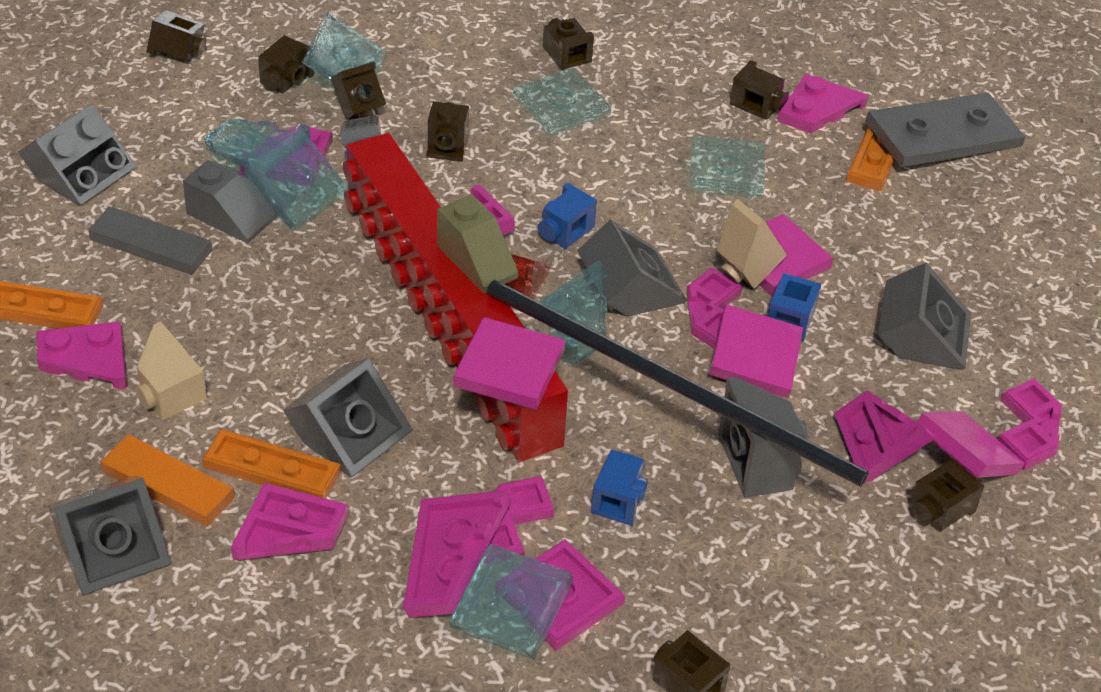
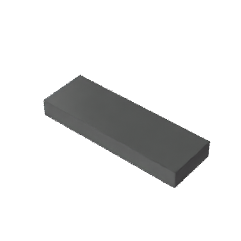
M376 115L344 121L340 130L342 145L381 135L379 117Z
M110 206L88 229L89 238L92 241L190 275L195 273L212 252L210 240Z

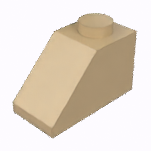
M736 199L731 205L716 251L725 262L721 268L732 280L738 284L744 280L755 289L787 254L766 222L740 200Z
M162 322L154 324L137 365L140 385L136 387V394L146 410L152 408L161 420H164L207 399L204 371Z

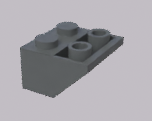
M93 103L18 151L39 182L78 206L137 167Z

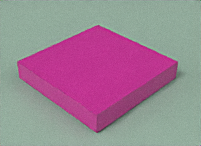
M785 214L766 222L787 254L759 284L768 294L774 296L783 273L809 279L831 268L833 257Z
M726 304L721 316L709 375L725 380L737 377L772 394L788 398L792 390L803 327Z
M484 317L453 376V386L537 410L565 350V339Z
M923 412L917 420V423H920L934 433L935 439L932 441L976 478L1016 475L1025 464L1022 459L964 412Z
M566 539L496 584V593L555 651L625 603V594Z

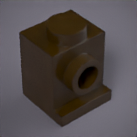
M165 10L152 20L146 53L153 55L160 50L165 52L166 56L175 60H188L191 56L201 57L206 46V37H203L205 24Z
M558 17L552 19L548 25H544L543 48L560 70L592 62L594 35L592 32H586L575 18L564 20ZM573 47L577 52L568 55L569 48Z
M286 35L282 36L258 56L260 84L270 90H276L283 94L294 84H299L304 76L311 78L314 75L313 47Z
M750 60L733 78L730 105L768 120L776 110L781 111L789 98V92L783 90L785 79L757 68V62Z
M374 61L341 71L331 78L346 119L355 116L358 118L372 115L378 116L380 115L378 109L386 105L374 70L376 69ZM360 86H363L366 98L361 96L359 92Z
M433 101L428 117V149L426 158L463 162L469 139V106Z
M952 458L916 481L910 501L912 512L920 523L924 525L932 523L938 530L943 531L967 514L971 516L976 512L985 485ZM954 484L961 491H957L952 485Z
M687 630L674 642L672 640L666 641L657 650L653 658L655 663L653 680L668 692H724L726 690L731 664Z

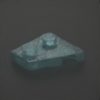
M230 118L204 139L208 151L263 176L308 141L311 136L309 126L305 124H297L294 131L278 130L276 122H250L244 119Z
M598 260L541 300L540 303L606 336L607 327L604 324V318L607 314V298L603 295V279L608 278L607 268ZM549 327L554 337L565 339L563 356L570 365H576L596 351Z

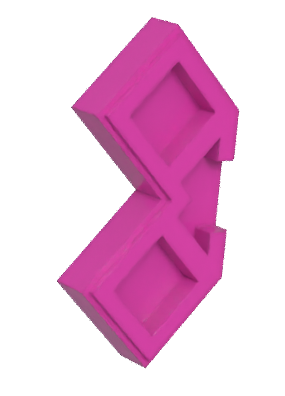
M713 267L689 284L686 297L691 334L714 349L724 307L741 295L743 286Z
M1035 378L1003 392L1001 402L1023 423L999 434L997 440L1025 462L1022 467L1023 470L1055 456L1059 447L1060 434L1058 432L1062 404Z
M542 476L500 484L495 490H507L511 503L479 562L481 569L524 560L525 551L515 525L554 517V506Z

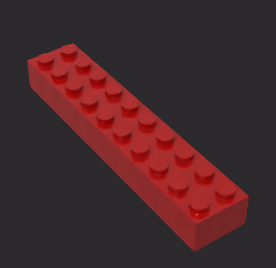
M387 132L346 144L347 161L343 162V172L348 182V190L344 191L347 209L350 213L356 212L363 234L366 237L371 236L373 238L378 257L381 261L387 260L391 266V273L397 286L403 285L406 289L413 311H420L423 315L429 336L431 338H438L446 362L449 365L454 364L458 368L484 317L525 328L509 305L491 297L487 293L483 294L437 246V209L441 208V206L391 134ZM555 371L537 410L473 392L482 418L485 421L491 420L496 428L497 438L501 447L504 450L510 449L518 463L564 447L568 389Z

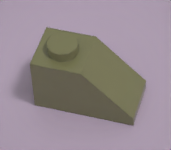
M472 194L437 209V246L483 294L487 293L488 286L493 280L506 284L518 278V270L496 217Z

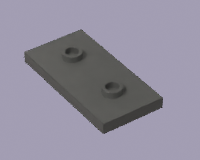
M988 92L873 110L868 112L865 120L900 167L1021 147L1026 138Z

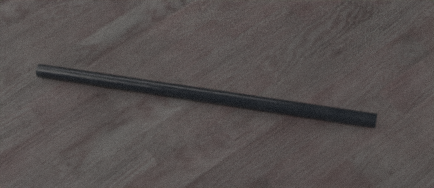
M493 280L489 284L487 294L859 487H862L869 474L868 470L497 280Z

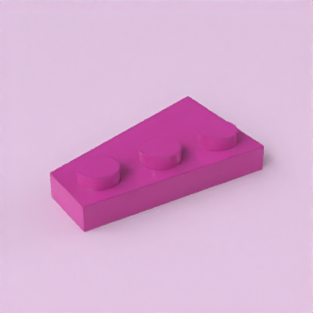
M507 490L421 499L403 604L408 618L454 613L511 503Z

